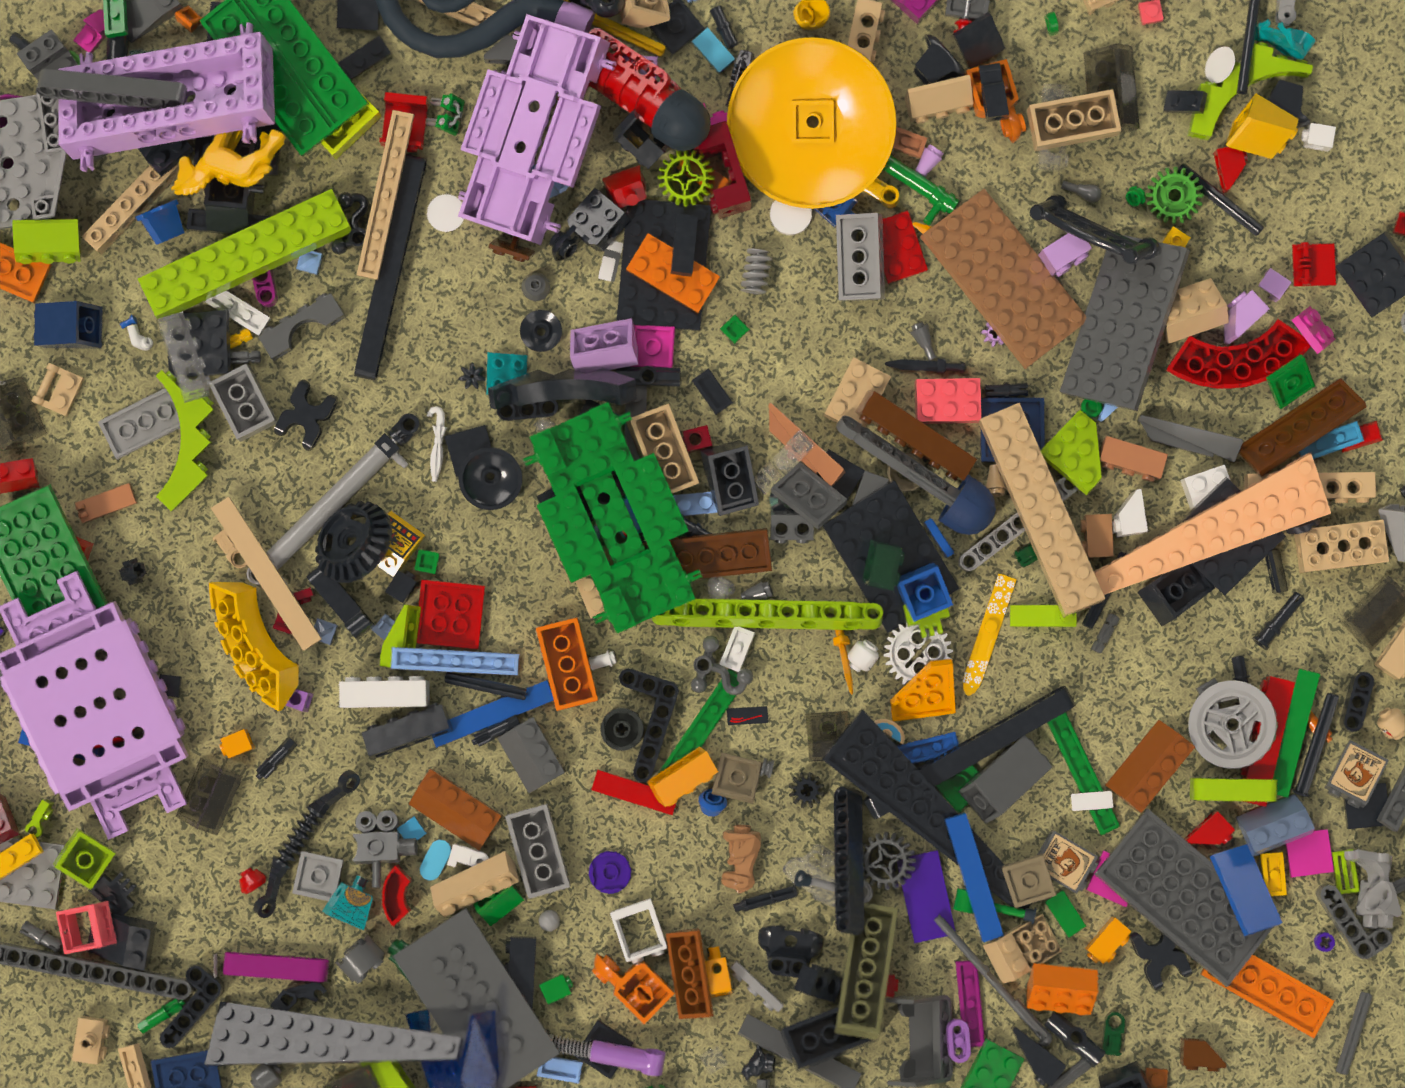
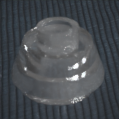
M712 577L708 580L710 599H729L736 591L734 584L726 578Z

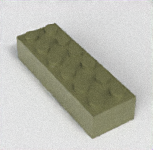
M864 903V929L860 935L850 934L835 1033L878 1040L898 908Z

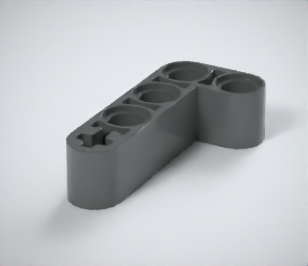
M1323 884L1317 888V899L1356 957L1369 959L1392 943L1393 936L1385 928L1377 927V929H1371L1366 933L1335 886ZM1325 890L1331 891V893L1329 894L1330 898L1333 901L1338 902L1332 903V901L1329 898H1325ZM1338 907H1342L1344 910L1343 916L1340 918L1335 916V910ZM1350 925L1355 927V933L1352 936L1347 935V928ZM1379 932H1383L1385 935V939L1381 943H1378L1376 940ZM1362 943H1365L1367 946L1364 954H1360L1358 951Z

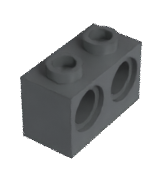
M771 511V540H775L776 543H787L788 540H796L797 543H809V540L814 539V526L797 512ZM779 523L787 525V529L783 532L777 531L775 527ZM805 523L809 527L805 532H800L797 530V526Z

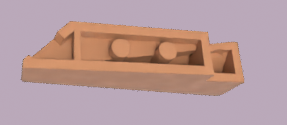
M770 403L768 405L770 433L815 474L819 473L823 480L832 487L845 474V470L779 409Z

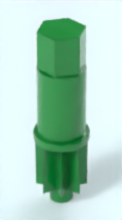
M173 999L166 1005H162L160 1009L137 1023V1027L144 1034L166 1019H170L174 1014L181 1011L182 1005L185 1004L184 999Z

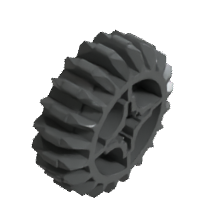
M884 832L883 838L880 833H877L876 840L873 837L868 838L871 845L868 843L863 844V847L867 850L863 851V856H865L863 859L865 864L863 871H867L864 879H868L871 876L872 879L869 884L874 885L878 881V889H881L884 883L886 890H890L891 883L894 889L899 887L898 881L904 885L906 884L904 877L908 879L912 877L907 872L908 870L915 871V867L910 866V863L916 862V859H910L909 856L914 854L915 851H907V848L911 846L910 842L903 845L902 843L905 840L903 836L897 841V833H893L891 838L889 832ZM885 843L896 846L901 853L892 854L888 847L886 848ZM879 846V858L871 863L872 853ZM885 855H887V858L896 857V859L891 860L892 862H889V867L887 864L884 865V863L878 864L886 859ZM903 859L902 870L896 876L895 864ZM883 868L886 874L889 875V878L879 876L874 869Z

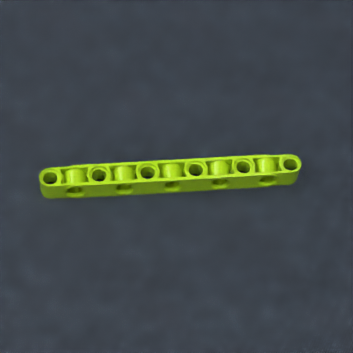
M695 599L651 619L656 625L679 627L873 630L879 628L882 624L883 609L875 603ZM700 611H706L707 614H706V615H700V614H698V612H700ZM748 612L750 613V615L743 616L741 615V613ZM791 613L793 615L790 617H786L783 614ZM831 613L834 614L835 617L830 618L826 615ZM871 614H878L877 618L873 619L869 617V615Z

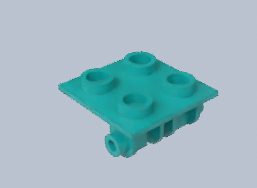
M487 352L486 395H489V387L527 374V355Z

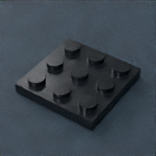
M1387 231L1335 266L1371 318L1405 296V256Z
M219 310L175 314L167 318L168 370L176 378L225 375L231 372L229 311Z

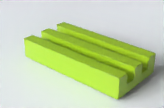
M1353 849L1331 852L1336 888L1341 895L1360 892L1356 863L1349 861L1354 887L1350 889L1344 851H1353ZM1337 856H1340L1341 866L1345 884L1344 890L1342 889V882Z

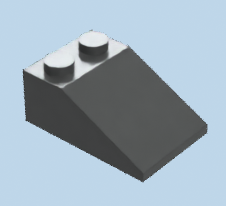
M126 0L127 36L132 44L174 17L176 11L183 8L178 0Z

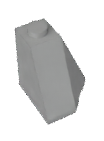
M1390 504L1380 508L1379 515L1381 520H1384V527L1397 560L1405 562V505L1399 508V504Z

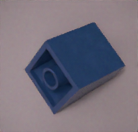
M80 301L36 303L34 312V346L44 348L101 349L103 307Z

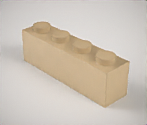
M1405 620L1374 664L1395 680L1405 677Z
M504 851L431 886L434 908L444 917L452 915L477 901L519 882L515 861Z

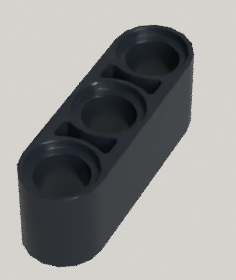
M551 400L555 405V409L552 413H546L543 405L548 401L531 403L534 411L531 415H525L522 411L523 405L510 404L509 406L513 410L510 417L502 415V408L497 409V415L504 421L552 417L557 414L559 405L556 400Z
M1357 672L1351 677L1340 717V727L1346 732H1357L1363 726L1374 686V678L1368 672ZM1360 676L1366 678V685L1364 687L1358 684ZM1355 696H1358L1361 700L1358 708L1354 707L1352 703ZM1349 717L1355 719L1356 723L1353 728H1349L1347 725Z

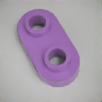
M953 1019L946 1027L948 1055L953 1061L963 1063L969 1059L971 1054L969 1027L963 1020ZM955 1026L960 1027V1030L957 1033H954L953 1031ZM958 1047L962 1049L960 1054L955 1053Z

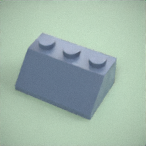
M1295 794L1270 803L1266 807H1260L1235 817L1252 857L1310 835L1315 830L1306 808Z

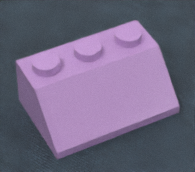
M1253 290L1247 294L1245 291L1227 305L1229 308V323L1224 324V344L1227 346L1236 340L1270 309Z
M632 318L571 330L570 359L574 370L588 374L602 368L612 370L638 365V347Z

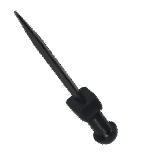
M938 358L937 361L900 359L885 362L886 366L899 370L934 371L940 375L944 374L945 371H958L962 374L967 369L966 364L962 361L960 363H946V360Z

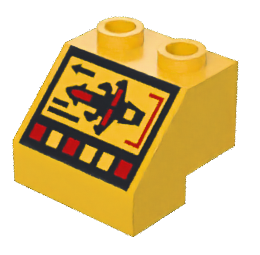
M390 511L387 514L392 524L391 543L386 555L378 566L394 577L398 570L401 571L425 535Z

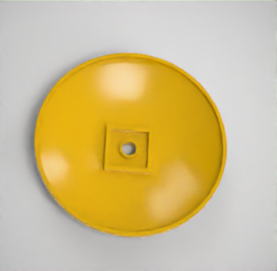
M806 37L788 40L777 44L759 55L750 63L737 81L727 112L728 128L743 174L757 189L770 198L799 208L830 207L843 203L863 192L873 183L885 167L891 155L896 136L897 121L894 100L884 77L863 54L844 43L826 38ZM809 116H816L819 119L817 127L808 125L807 119Z

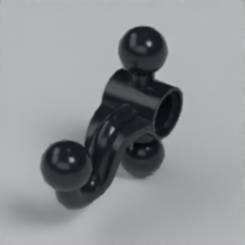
M343 192L337 199L341 208H350L355 201H358L361 206L350 218L351 232L348 236L349 239L338 238L332 242L331 249L335 254H343L351 246L356 250L362 251L364 241L357 244L354 242V239L358 235L365 237L366 231L359 227L358 221L368 211L369 203L367 198L359 193L350 194Z

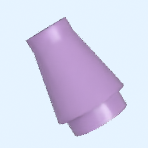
M929 144L924 149L915 171L926 177L942 160L941 157L944 153Z

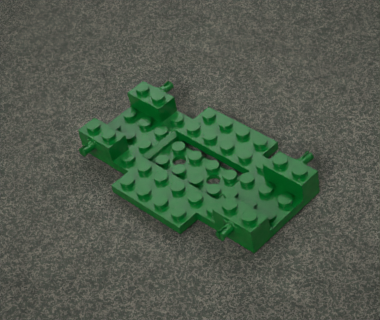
M609 402L568 421L530 436L534 446V454L522 459L526 462V467L535 462H538L543 467L556 495L536 506L570 582L573 583L591 575L604 604V612L593 616L596 624L608 619L618 634L668 610L695 600L691 590V582L702 578V575L694 576L700 573L699 569L689 574L682 569L669 541L688 532V529L655 454L652 453L639 460H633L621 432V424L633 419L629 412L617 417L613 413ZM614 470L648 544L649 549L645 550L611 474ZM578 486L582 490L614 564L611 566L576 490ZM602 492H606L610 496V501L606 505L600 504L597 499L598 495ZM619 531L627 534V541L623 544L615 541V535Z

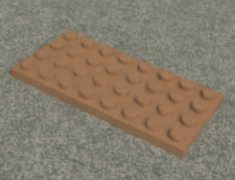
M985 188L920 236L1024 369L1028 368L1084 324L1086 315L1054 275L1051 276L1040 257Z

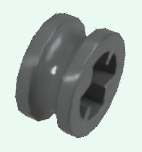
M764 758L760 776L767 775V778H771L775 760L768 761L767 758Z

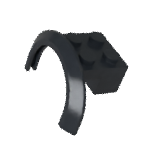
M633 109L613 131V141H618L625 151L630 152L640 165L649 169L669 146L656 139L652 133L649 135L635 122L640 114L637 115L636 110Z

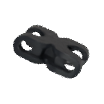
M303 379L298 383L290 397V401L295 409H286L281 413L275 425L274 433L278 436H284L292 426L302 425L305 429L302 446L309 452L313 450L322 434V428L318 421H327L331 418L338 404V397L328 395L321 405H310L307 400L310 384Z
M1161 931L1159 941L1153 945L1146 944L1139 933L1133 932L1129 935L1131 944L1137 956L1148 960L1143 970L1155 991L1163 987L1160 974L1167 965H1174L1180 975L1186 978L1192 975V970L1185 954L1178 950H1173L1176 944Z

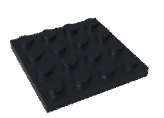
M1225 477L1177 525L1241 491ZM1281 531L1192 564L1225 596L1286 535Z

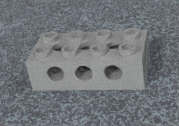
M882 214L836 215L839 300L885 299ZM859 231H863L864 237L858 242L856 234ZM863 252L864 260L858 263L857 255ZM864 273L865 281L859 284L857 278L859 274Z

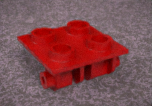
M1302 242L1292 245L1294 287L1336 286L1334 244H1309V242Z

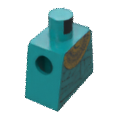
M357 875L352 886L340 883L322 912L364 930L373 896L363 892L368 880Z

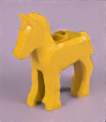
M273 129L269 135L262 132L260 135V149L242 157L234 152V149L243 136V130L216 134L213 142L208 146L196 166H193L189 157L183 156L180 158L177 180L174 181L175 185L171 187V190H175L174 193L176 195H193L198 193L201 188L204 189L213 178H217L218 181L226 185L229 182L241 187L255 185L264 178L265 174L270 173V170H272V167L269 166L274 154L284 145L283 142L286 137L281 132Z

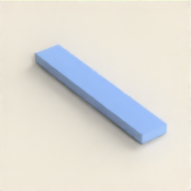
M392 647L391 669L518 675L519 654Z

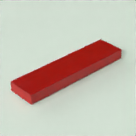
M597 770L592 791L673 815L676 803L664 807L658 802L649 785Z

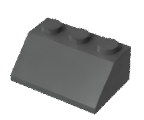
M535 717L528 719L497 738L528 793L566 773Z

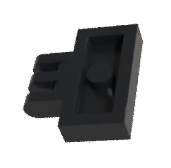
M122 871L113 880L104 873L97 880L93 888L88 891L100 902L108 901L110 911L113 914L123 916L136 903L128 895L137 885L133 883L128 889L126 885L131 881L128 877L123 882L119 881L124 876Z

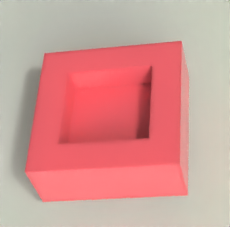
M1160 0L1138 4L1142 25L1162 22L1164 20Z

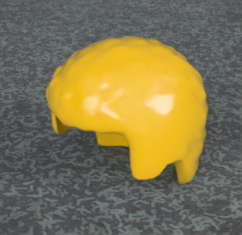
M802 0L793 10L794 19L804 30L822 28L830 18L829 4L825 0Z

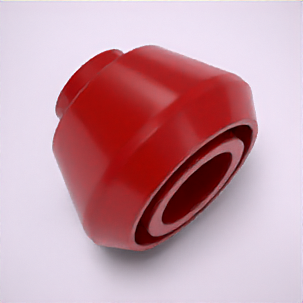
M250 867L240 874L242 877L239 879L240 889L246 895L267 882V876L258 869L252 870Z

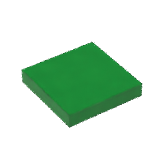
M1301 354L1266 377L1275 403L1280 409L1315 387L1306 359Z
M972 765L935 786L958 813L968 805L958 791L975 777L979 771Z

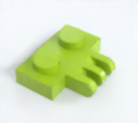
M903 605L908 627L918 625L922 638L927 637L925 631L927 628L930 636H935L933 627L937 628L938 634H943L940 620L950 617L948 608L914 622L906 606Z

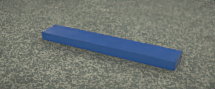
M546 680L526 688L527 696L525 700L504 697L449 719L453 732L433 738L436 748L497 724L514 715L517 716L554 701L548 681Z
M961 813L944 819L982 942L1004 936L967 814Z

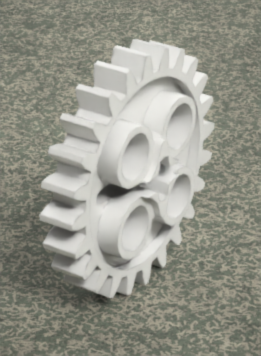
M907 621L905 628L901 624L898 625L899 632L892 630L895 637H887L891 645L884 646V648L889 650V653L884 654V657L890 658L885 665H892L889 673L896 671L895 679L897 680L902 677L903 685L917 674L913 669L917 662H921L925 667L930 661L951 659L947 657V654L953 652V650L947 649L951 641H944L947 633L940 635L937 629H934L935 636H930L928 628L925 629L927 637L923 638L920 644L913 643L912 635L915 632L920 633L918 625L908 627ZM928 639H931L930 644L921 653L923 657H917L906 668V663L915 655L913 650L920 649ZM931 646L936 647L939 651V655L936 658L929 657L927 653ZM905 648L909 652V657L906 660L899 659L897 655L899 649Z

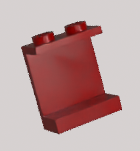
M385 92L384 101L386 106L382 138H379L381 146L385 148L392 111L396 110L414 114L407 152L417 153L418 150H423L425 121L429 102L427 96Z

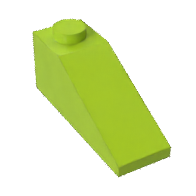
M403 606L382 644L380 666L391 668L392 647L416 648L421 607Z
M1010 605V627L1074 628L1077 627V612L1063 618L1058 605Z

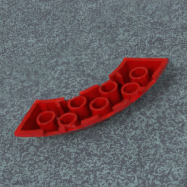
M1277 319L1260 337L1248 343L1235 346L1219 347L1189 336L1173 356L1166 371L1182 380L1203 387L1216 389L1243 388L1267 381L1266 377L1300 354L1303 356L1311 345L1303 335Z

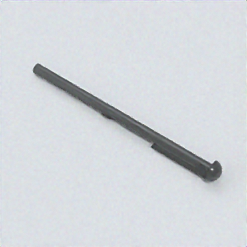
M939 914L934 919L938 926L1040 1039L1038 1044L1040 1046H1048L1052 1042V1034L1043 1027L1019 998L1016 1000L990 972V968L983 964Z

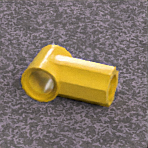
M878 178L863 191L881 202L886 208H893L899 202L898 190ZM886 193H893L896 197L893 201L888 202L884 199V195Z

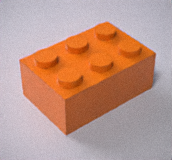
M1033 963L1027 984V1008L1036 1011L1048 1010L1057 1013L1067 1012L1078 1015H1091L1098 994V970Z

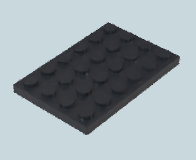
M642 200L634 206L628 205L626 207V215L631 221L624 230L616 321L632 318L634 325L675 327L678 330L700 331L702 308L699 313L693 311L628 272L626 268L648 233L673 248L677 213L698 216L694 261L706 268L711 214L710 205L688 204V206H684L683 203L676 205L675 202Z
M895 480L831 518L822 526L868 603H875L882 607V626L887 633L899 627V624L902 625L906 622L903 605L905 604L894 581L895 578L934 563L939 568L949 595L960 589Z

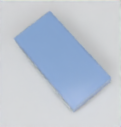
M554 1057L538 1068L537 1076L579 1083L583 1061Z

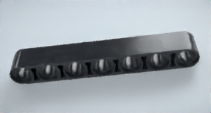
M840 786L834 793L835 927L840 933L860 935L864 929L862 794L859 790Z

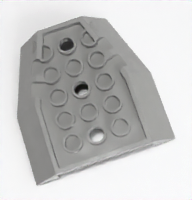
M37 94L0 100V118L6 117L8 120L7 125L0 128V229L12 228V220H48L54 217L56 213L67 154L59 146V99L45 98ZM8 158L13 159V166L10 169H4L3 162ZM12 200H18L20 203L19 208L15 211L9 208Z

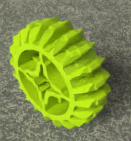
M677 150V158L673 154H669V158L672 161L669 162L664 159L663 163L667 165V168H659L660 171L665 172L664 176H658V179H664V183H660L659 187L667 188L662 194L667 195L671 193L668 200L673 201L676 197V205H680L682 200L684 206H688L689 200H691L692 205H696L695 198L703 202L704 198L701 194L710 195L705 190L706 187H714V185L708 184V180H715L714 176H708V173L714 171L713 168H706L710 161L702 162L705 157L703 154L696 158V150H693L691 156H689V150L684 151V156H682L681 151ZM690 160L698 164L703 175L694 174L691 171ZM683 161L682 170L678 174H671L673 167ZM686 172H689L688 175L697 178L688 180L687 184H685V180L676 177L685 176ZM670 181L680 182L683 195L673 189ZM702 181L701 187L695 193L689 195L691 185L694 182Z

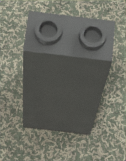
M1023 736L1007 747L958 792L986 824L1007 811L1052 766L1048 758L1038 751L1034 742L1030 738Z

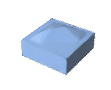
M311 251L300 256L296 269L318 275L323 254Z

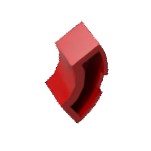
M396 865L388 874L382 892L383 910L392 926H395L411 911L407 904L406 892L412 879L399 865Z

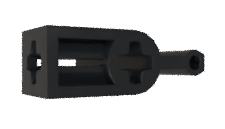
M1000 63L979 66L986 122L1008 119L1009 111Z

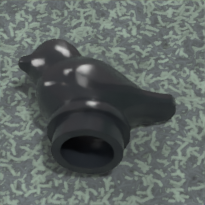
M756 1044L755 1053L741 1070L743 1077L748 1081L752 1076H760L763 1072L766 1074L769 1072L773 1073L776 1057L775 1055H770V1053L765 1054L762 1048Z

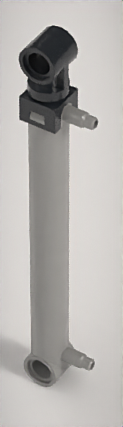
M408 413L401 416L399 421L387 432L391 438L384 433L374 443L375 445L266 552L277 570L389 460L393 459L404 469L408 466V463L399 454L401 449L396 444L398 443L403 447L421 430V422L415 415ZM414 420L415 427L412 430H406L404 427L406 421ZM248 568L246 573L247 579L255 585H260L258 580L254 578L250 568Z

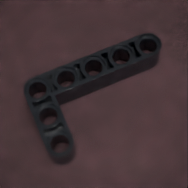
M627 668L621 671L619 675V681L622 686L657 697L633 770L634 778L637 781L646 782L653 774L679 690L673 682ZM626 672L634 674L635 680L632 684H625L623 682V675ZM652 679L655 682L654 689L646 691L643 688L644 680ZM667 685H672L675 688V694L670 698L663 694V689ZM661 705L666 706L669 710V714L665 718H660L656 713L657 708ZM653 726H659L662 729V735L659 738H653L650 735V729ZM645 747H654L656 753L653 758H646L644 756L643 750ZM641 766L649 770V775L645 779L637 776V769Z

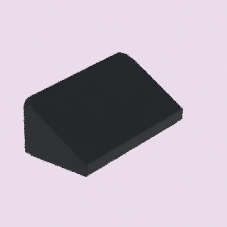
M1280 550L1269 551L1268 555L1265 556L1272 593L1288 591V585Z

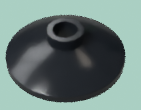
M535 310L526 315L522 320L520 336L523 343L529 349L536 352H546L553 349L559 343L562 336V326L559 319L553 313L546 310ZM540 328L545 329V334L542 336L537 334Z

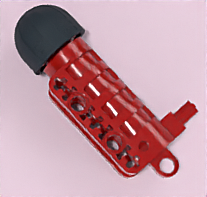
M594 28L588 33L601 37L610 43L609 48L615 53L611 54L607 51L606 59L616 62V66H613L615 67L614 71L603 67L597 83L589 81L588 87L590 86L629 113L635 109L637 115L640 114L638 119L651 127L652 135L672 149L679 151L691 150L699 146L706 139L711 125L710 115L705 106L696 97L685 90H681L679 85L663 69L604 30ZM623 56L629 57V61H626ZM640 69H643L647 74H641ZM658 76L660 78V82H658L654 77Z

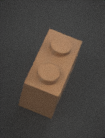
M1112 514L1083 516L1084 520H1080V531L1084 533V541H1081L1087 558L1113 557Z

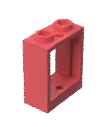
M108 901L56 912L64 954L117 943ZM84 911L89 913L94 942L82 944L76 913Z

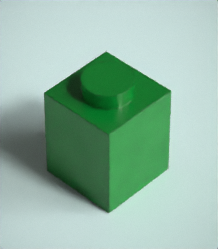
M564 972L539 984L547 1004L572 994L571 988L574 987L570 976L565 977Z

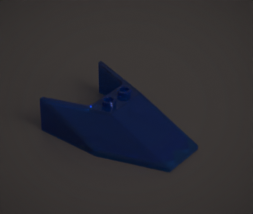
M428 1009L405 1014L410 1030L431 1033ZM495 1010L471 1015L463 1055L459 1058V1061L421 1062L429 1088H497L499 1062Z

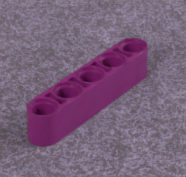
M225 952L223 974L327 982L329 960Z

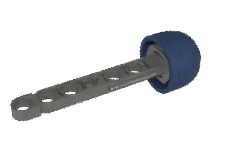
M845 415L838 421L836 428L842 435L851 441L853 439L857 445L944 502L946 505L939 516V522H942L945 526L958 533L967 535L979 533L990 525L996 511L995 500L989 489L981 482L968 475L958 488H955L868 428L861 426L862 424L853 418Z

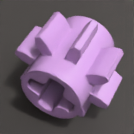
M986 323L988 330H982L981 332L986 335L983 342H992L991 347H994L996 342L1003 345V341L999 336L994 339L993 335L989 334V332L993 331V328L989 323Z

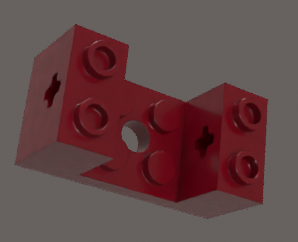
M727 121L710 125L706 139L693 150L697 151V155H705L704 159L722 154L725 168L729 167L730 169L728 170L730 185L712 190L713 197H710L713 215L717 214L718 218L722 219L751 210V198Z

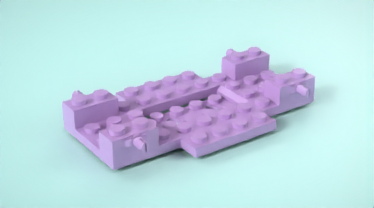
M527 14L521 32H514L516 35H513V39L518 41L506 75L487 70L460 150L476 155L478 159L466 193L463 191L459 193L465 197L458 195V199L463 200L458 217L541 245L547 229L558 233L560 230L553 228V226L561 228L560 224L550 221L554 204L549 203L548 200L554 183L557 182L574 188L601 109L600 105L583 100L589 81L597 83L602 68L614 71L615 67L613 66H616V62L606 59L610 43L603 38ZM557 92H559V100L554 115L552 117L535 170H532V173H530L531 167H533L535 164L534 158L537 149L542 143L541 138L544 129L549 123L548 117L552 106H554L556 102V94ZM538 101L540 104L539 110L534 113L531 112V103ZM522 141L525 143L526 149L524 152L518 153L516 145Z

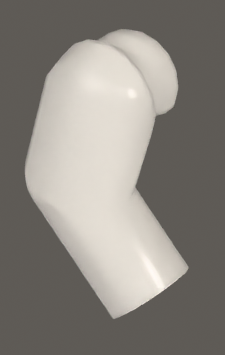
M137 324L127 327L131 344L134 347L143 351L152 348V339L140 335Z

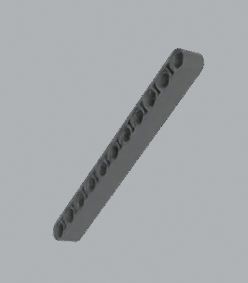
M0 942V964L174 999L188 998L193 994L195 988L186 978ZM13 950L18 951L20 955L18 961H14L11 957ZM34 954L38 955L41 959V963L38 966L32 961ZM55 958L59 959L62 963L60 970L53 966ZM75 963L82 965L83 971L81 974L75 972ZM96 967L103 969L104 975L102 978L96 976ZM117 971L124 973L125 979L123 982H119L116 979ZM138 975L145 977L146 984L144 986H140L137 983ZM160 979L166 981V990L159 989L158 981ZM181 983L187 985V994L179 992V985Z

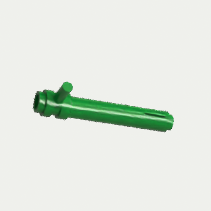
M890 155L883 168L885 172L928 199V203L933 205L923 220L927 225L932 223L940 211L952 213L960 201L956 198L955 194L952 192L949 194L945 191L946 188L941 185L937 186L892 155Z

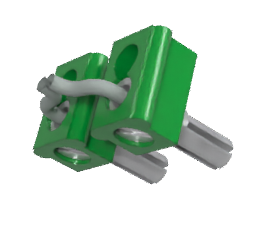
M452 93L443 95L442 99L431 98V105L440 106L451 113L457 114V116L454 118L448 114L438 115L437 119L426 118L425 124L435 126L446 133L456 136L460 125L458 118L462 117L465 100Z

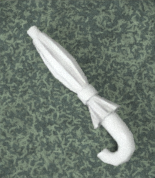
M435 406L431 407L427 413V417H432L434 413H437L436 426H432L436 438L434 439L435 444L430 458L433 482H437V477L442 467V437L448 428L444 427L445 413L443 409Z

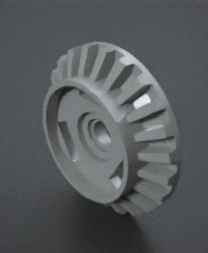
M1223 681L1210 686L1196 699L1191 708L1188 727L1191 741L1203 758L1223 768L1238 769L1250 766L1256 761L1261 760L1266 752L1271 749V745L1276 738L1278 723L1276 721V712L1270 699L1261 690L1242 681ZM1239 698L1240 705L1220 709L1219 704L1221 702ZM1231 719H1237L1239 722L1238 728L1234 731H1230L1227 727L1228 721ZM1259 721L1261 722L1259 736L1255 742H1251L1250 738L1255 722ZM1213 731L1227 745L1223 750L1211 739L1209 734Z

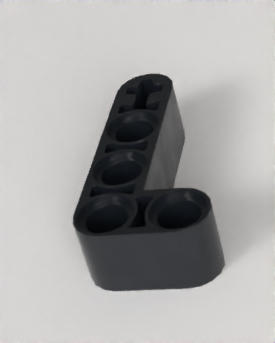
M318 567L306 576L356 639H360L375 627L372 620L341 583L329 579Z
M195 964L186 971L187 981L198 991L161 1033L160 1043L165 1048L177 1046L224 991L223 981L218 976L214 978V973L203 964ZM195 968L202 972L200 980L193 977L192 973ZM211 982L218 986L216 994L209 991V984ZM196 999L204 1002L203 1010H198L195 1007ZM183 1015L190 1019L188 1027L181 1024L180 1020ZM176 1029L179 1030V1032L173 1037L174 1040L169 1042V1035L173 1033Z

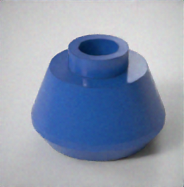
M712 789L705 790L699 795L698 800L701 811L707 816H718L727 806V798L712 794Z

